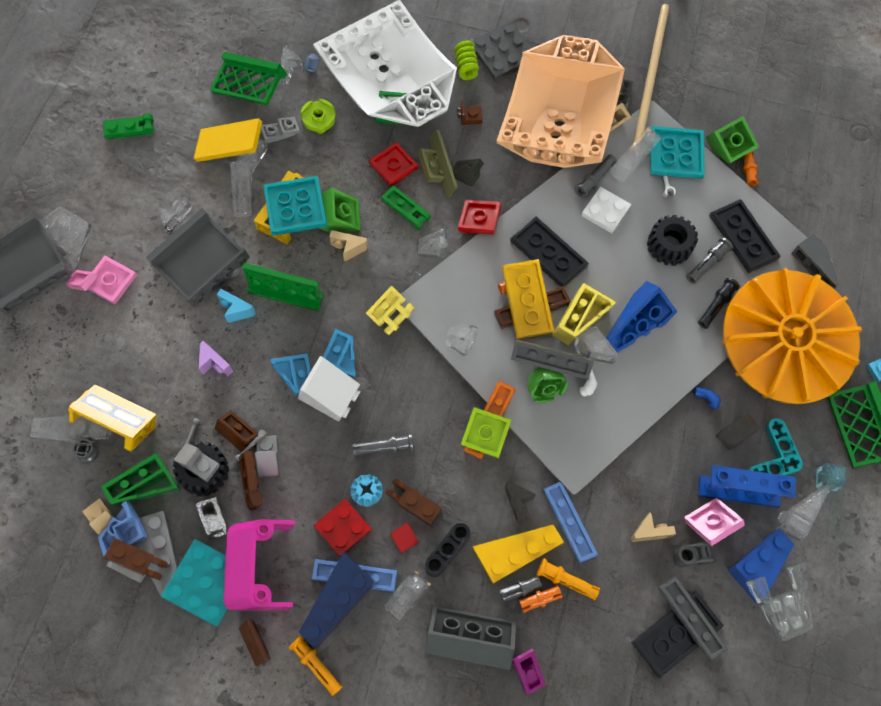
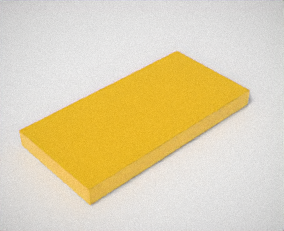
M258 118L201 129L194 159L200 162L255 153L262 121Z
M539 259L502 265L501 268L516 339L553 334L554 327Z

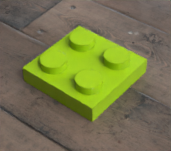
M474 407L461 446L499 459L512 420Z

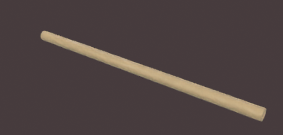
M667 4L661 6L632 147L635 151H640L642 147L669 12V5Z

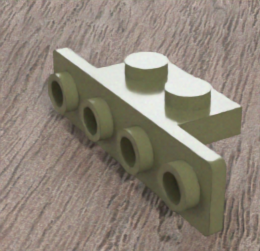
M435 130L429 138L431 149L421 148L418 155L426 181L442 183L446 197H451L458 186L440 130Z

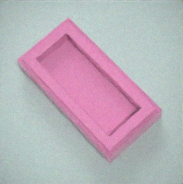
M76 270L66 282V285L71 289L87 291L97 278V275L89 271Z

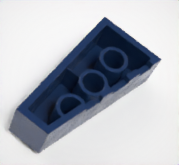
M343 552L299 630V633L314 648H318L376 584L346 553Z

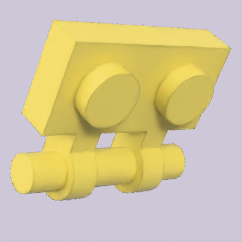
M390 286L366 314L380 327L386 322L388 326L384 331L390 335L399 328V324L405 318H409L410 313L415 307L409 303L404 308L401 304L406 299L393 286ZM398 310L400 313L392 320L390 316Z

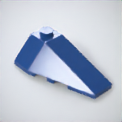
M646 281L633 294L605 338V341L617 353L633 344L642 335L647 336L650 334V331L654 328L664 326L678 311L659 286Z

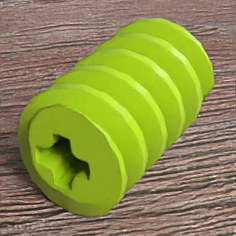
M462 41L454 48L458 75L463 80H472L478 76V60L476 59V50L472 41Z

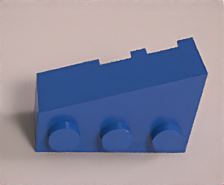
M779 528L765 537L732 565L728 571L755 603L764 601L794 544Z

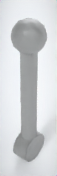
M198 418L192 421L193 426L186 441L188 444L191 442L196 427L200 424Z
M260 430L258 436L240 454L235 455V461L239 462V456L243 452L249 451L261 438H265L267 432Z

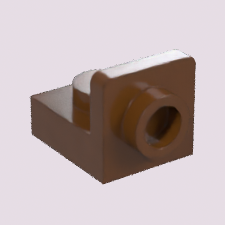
M461 101L460 107H457V116L461 118V124H482L481 105L465 106L464 101Z

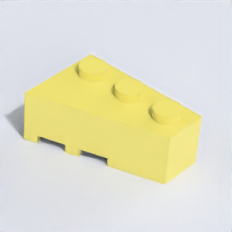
M583 283L573 297L552 336L570 345L604 316L616 302Z

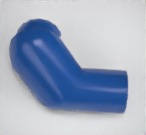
M695 387V397L708 399L710 401L708 404L710 408H719L721 398L712 390Z

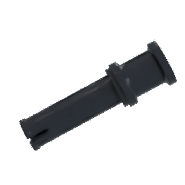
M726 278L722 288L716 291V298L698 320V324L702 328L707 329L724 304L730 302L733 293L739 290L740 285L736 280Z

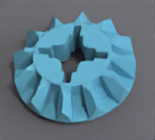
M370 474L360 475L357 479H354L351 486V496L361 506L376 504L383 494L382 483L377 477ZM361 485L365 487L371 485L370 490L372 494L365 493L362 495L363 489Z

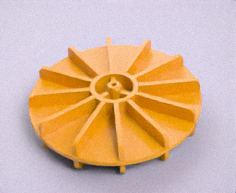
M787 268L764 273L742 286L732 298L728 308H726L722 345L725 346L729 360L736 370L735 375L737 377L740 376L751 388L762 394V397L765 399L770 398L775 401L796 405L819 401L838 391L848 381L855 367L860 362L858 359L860 350L859 332L862 331V327L857 326L855 317L846 303L847 296L842 298L835 289L820 280L821 276L818 274L812 276L807 273L788 270Z

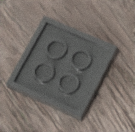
M512 21L470 40L474 43L475 54L494 81L519 70L522 52L531 49Z

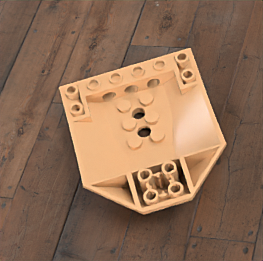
M562 35L522 52L516 82L497 138V144L530 162L562 168L602 162L625 71L624 67L597 40ZM562 121L564 124L557 126L555 122Z

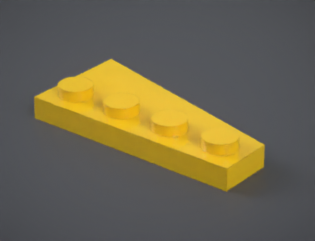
M550 525L476 545L472 549L492 584L562 545L564 541L555 526Z

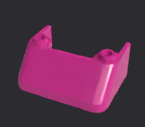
M261 519L234 524L228 529L226 534L223 603L227 609L232 611H287L293 607V602H271V590L266 585L254 583L256 541H267L271 538L274 531H289L295 525V520Z

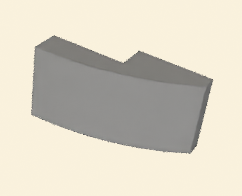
M294 116L278 118L277 123L264 124L261 126L260 132L264 143H270L299 133L300 130Z

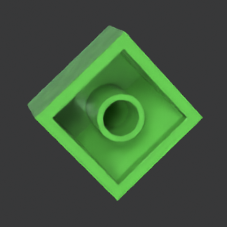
M744 116L706 136L713 152L729 164L759 147Z
M330 188L321 194L327 227L319 229L331 233V230L342 233L361 231L359 199L334 188Z

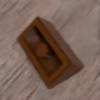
M232 411L217 419L215 430L241 452L258 436L256 431Z
M247 619L239 627V631L255 666H260L269 661L271 657L255 622L252 619Z

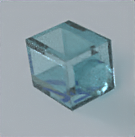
M825 463L817 468L816 488L838 491L846 486V466Z

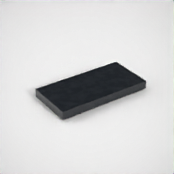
M741 199L710 213V218L723 237L732 243L733 252L748 273L781 257Z
M537 216L510 239L530 260L539 259L541 270L560 287L567 286L589 265L583 257Z
M697 591L693 592L690 597L717 632L724 625ZM673 610L669 611L631 642L658 678H661L699 647Z

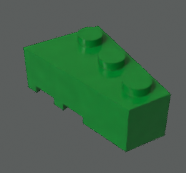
M157 453L101 486L110 504L114 506H119L124 501L131 503L181 490L163 459Z

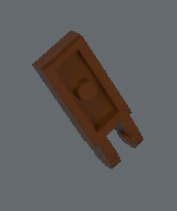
M245 451L239 456L243 491L247 508L256 510L263 503L262 494L258 492L259 478L255 475L256 459L252 455V451Z
M395 478L392 483L404 491L403 495L400 497L391 489H387L385 493L394 499L398 505L431 526L442 508Z
M116 538L113 539L104 556V559L159 581L162 575L156 571L149 570L150 563L156 564L161 568H167L168 566L166 561Z

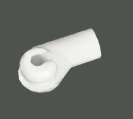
M592 369L589 380L585 379L586 383L579 389L583 397L592 395L597 387Z

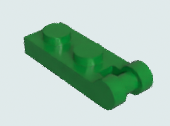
M146 113L139 117L103 121L105 139L152 134L154 132V126L152 125L153 115Z
M394 185L381 197L385 204L410 222L416 230H419L423 226L422 224L431 218V215Z

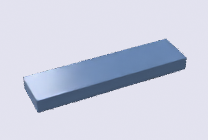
M561 481L544 488L542 491L578 564L598 556Z
M315 559L312 581L326 583L338 562ZM359 565L376 582L372 589L395 592L397 570Z

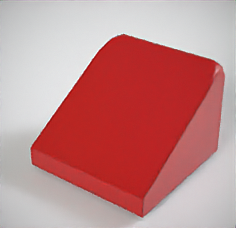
M408 523L390 533L401 554L419 543Z

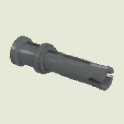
M609 154L591 174L585 175L583 181L574 186V191L579 197L586 198L591 189L597 187L598 181L617 163L615 156Z
M720 238L718 244L708 250V255L686 275L688 281L695 284L715 262H720L723 256L733 249L732 243L726 238Z
M412 433L402 437L392 436L387 440L353 443L354 456L392 451V453L402 450L414 451Z

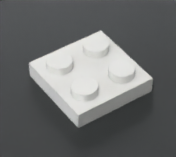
M600 187L581 216L612 234L630 209L631 204Z

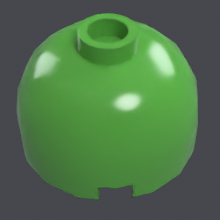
M537 367L531 372L527 382L528 391L537 403L555 400L553 396L558 393L561 396L568 386L563 373Z

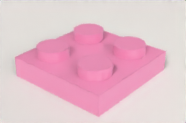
M104 256L92 271L97 275V278L88 290L116 304L137 277V274L133 270Z
M718 498L713 499L684 517L685 523L711 546L745 526L744 519Z

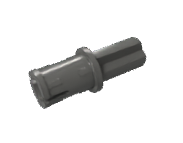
M538 576L522 582L517 581L516 585L501 590L500 596L503 601L519 596L525 597L530 592L542 589V584Z

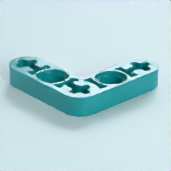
M778 418L772 419L767 423L765 429L778 459L755 465L748 470L771 473L769 467L770 465H775L779 469L778 475H792L801 470L803 466L802 459L784 421ZM772 426H778L780 429L778 431L776 429L773 430ZM780 441H784L788 444V451H784L780 448ZM790 461L791 463L795 462L796 466L794 467L789 466L787 468H784V465L788 464Z

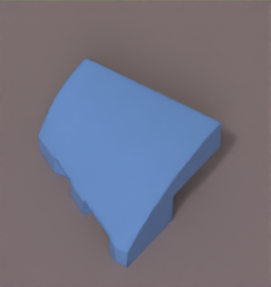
M124 501L121 504L123 506L117 517L113 516L108 527L98 537L103 556H105L114 538L132 546L148 538L140 518L129 501Z

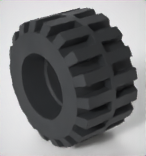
M667 215L664 219L661 217L654 224L648 237L647 246H649L648 251L652 252L651 256L657 258V262L660 263L662 261L664 265L668 266L671 263L672 266H676L677 263L680 265L684 260H688L698 242V232L695 231L696 227L694 225H690L691 221L684 220L685 217L682 216L678 218L677 215H672V217ZM664 236L676 238L680 245L669 243Z
M197 441L196 445L192 442L189 443L199 448L203 454L219 463L220 466L210 480L206 482L201 478H193L191 471L174 461L173 466L175 469H173V474L176 476L175 479L192 495L195 493L197 496H202V493L208 496L210 491L217 492V487H223L224 485L223 479L227 480L228 478L226 472H229L227 459L214 444L211 445L210 442L205 441L203 444L202 441Z

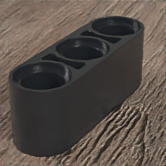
M458 523L454 525L427 558L425 570L429 576H440L467 543L470 529L466 524ZM463 530L466 533V537L462 539L457 538L455 532ZM449 545L453 548V553L446 555L442 552V548ZM433 561L438 562L440 569L432 571L429 568V564Z

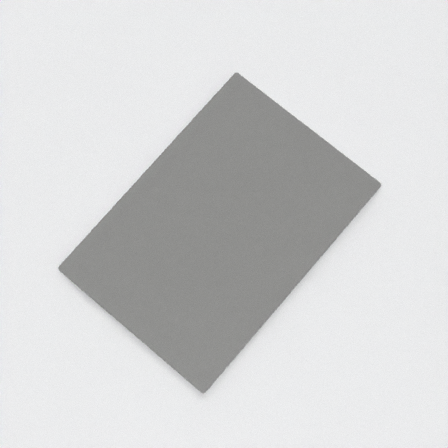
M654 101L650 102L640 151H635L632 148L640 109L631 115L632 118L609 133L602 161L611 154L615 156L617 163L598 181L597 187L591 189L586 198L579 197L574 191V186L580 184L583 181V177L591 174L601 162L562 168L500 216L494 235L477 234L401 293L406 299L401 305L405 308L411 303L415 307L410 313L411 315L408 320L486 403H488L498 381L516 389L503 417L512 420L509 428L558 481H561L563 486L572 495H576L728 358L722 341L724 340L723 323L725 311L730 302L724 304L707 329L702 328L698 324V320L716 298L715 293L718 289L722 288L726 278L736 280L741 288L759 275L786 268L811 275L791 254L797 245L806 240L807 237L705 146V175L703 179L667 176L669 185L675 188L676 193L671 197V193L667 192L668 196L666 198L663 197L665 190L664 176L650 175L651 126L685 128ZM600 187L631 204L630 209L612 234L581 216ZM741 199L781 257L748 273L733 250L723 256L720 262H715L695 284L689 282L686 275L708 255V250L718 244V240L723 237L710 218V213ZM667 215L670 217L677 215L678 218L681 216L685 217L684 220L691 221L690 225H694L696 227L695 231L698 232V242L687 261L684 260L680 265L677 263L676 266H672L671 263L668 266L664 265L662 261L660 263L657 262V258L651 256L652 252L648 251L649 246H647L648 237L654 224L661 217L664 219ZM535 216L589 263L587 268L564 287L570 301H572L581 285L585 283L616 302L604 316L570 345L553 337V334L519 339L528 343L593 359L592 370L597 387L590 396L583 397L579 391L580 387L586 383L585 379L564 374L568 386L561 396L558 393L553 396L555 400L550 402H535L528 391L527 382L529 375L537 366L511 360L516 341L514 325L501 329L494 314V310L509 305L507 293L501 295L498 289V284L504 282L502 265L531 261L510 239ZM664 236L669 243L680 245L676 238ZM542 271L546 292L560 287ZM646 281L659 286L678 312L664 326L654 328L647 336L642 335L633 344L615 353L606 343L605 338L627 303ZM735 291L731 297L733 298L738 291ZM569 305L550 311L554 331Z

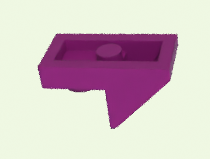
M533 649L512 660L511 667L518 674L523 691L527 696L546 685Z

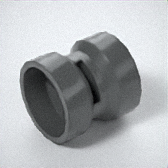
M79 439L72 447L73 454L84 463H92L98 458V448L88 439Z

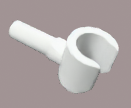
M664 176L665 190L663 197L666 198L668 196L667 192H670L671 197H673L676 190L669 185L668 177Z

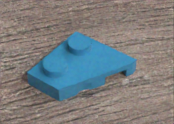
M335 329L323 358L354 379L356 373L353 336Z
M308 353L270 359V364L293 394L299 395L301 387L311 372Z

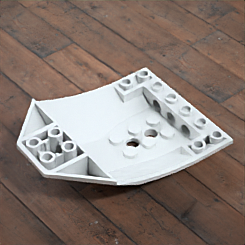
M400 0L313 44L340 85L369 116L419 127L448 111L457 67L429 40ZM376 54L379 58L375 60L370 56ZM385 65L389 70L383 73L379 70V67ZM379 91L407 93L401 97L388 96L386 98L382 96V99L379 97Z

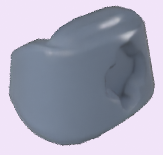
M310 54L304 63L305 70L311 73L317 71L319 58L315 54Z

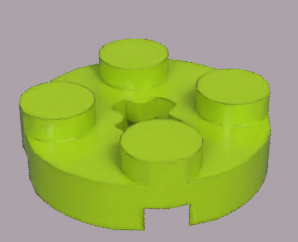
M318 99L319 101L315 102L311 100L301 109L302 123L307 129L323 134L336 121L334 107L324 99ZM320 113L322 114V117H319V118H316V117H315V114H317V115H319Z

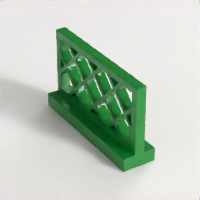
M224 52L221 57L224 62L210 91L215 94L268 106L280 79H285L287 72L280 63ZM227 68L233 69L232 72L225 75ZM246 71V75L241 78L238 77L239 73ZM260 74V78L255 81L252 80L251 77ZM235 76L236 80L228 84L227 80ZM274 77L271 83L266 84L265 80ZM249 79L250 83L242 87L241 83ZM225 82L226 86L218 89L219 84ZM263 82L264 86L256 90L255 86ZM237 85L239 86L240 89H238L235 92H231V88ZM253 89V93L245 95V91ZM265 91L267 92L264 99L259 98L258 95Z
M244 263L242 269L248 282L246 290L248 294L319 312L324 292L320 291L317 281Z
M876 381L864 386L837 391L828 396L827 398L852 468L880 463L881 457L872 453L876 445L881 447V443L878 442L881 440V393ZM862 391L865 397L864 402L860 403L853 399L854 393ZM840 396L847 400L843 408L835 403L834 397ZM849 402L860 407L857 414L846 410ZM862 409L871 413L870 421L859 417ZM843 413L854 418L850 426L842 422L841 416ZM856 420L867 425L863 433L852 428ZM869 427L877 430L878 437L876 440L865 435ZM850 431L860 436L857 444L848 440L847 435ZM863 438L873 443L870 451L859 446ZM856 450L867 455L864 461L856 462L854 456Z

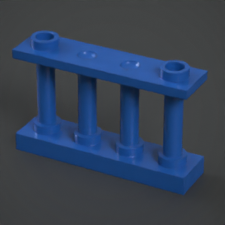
M712 465L711 477L699 476L698 497L718 498L719 500L779 508L781 497L795 498L796 477Z

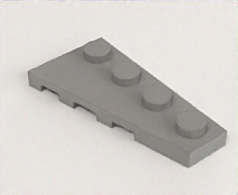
M164 510L140 518L148 538L135 545V547L153 554L154 557L168 563L167 568H161L153 563H150L148 567L149 570L156 571L162 575L160 581L152 578L160 595L178 568Z

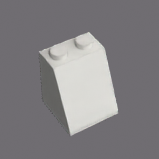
M320 356L301 387L298 399L339 422L341 417L346 418L351 409L348 405L351 400L355 402L360 394V391H358L360 384Z

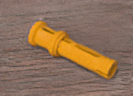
M545 558L541 561L536 573L537 576L542 575L552 580L553 584L560 583L594 601L596 600L600 590L599 587L565 572L562 566L557 567L547 562Z
M302 635L288 647L289 650H293L301 659L300 663L309 667L332 697L343 687L316 656L318 654L317 650L312 649Z

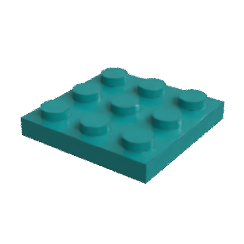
M651 126L650 175L703 179L705 175L704 130Z
M318 176L263 184L272 236L327 227Z
M194 539L161 597L217 627L227 611L223 603L225 555Z

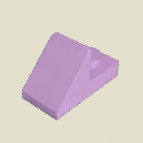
M204 341L200 343L199 370L202 375L212 367L219 374L224 373L227 377L233 373L231 366Z

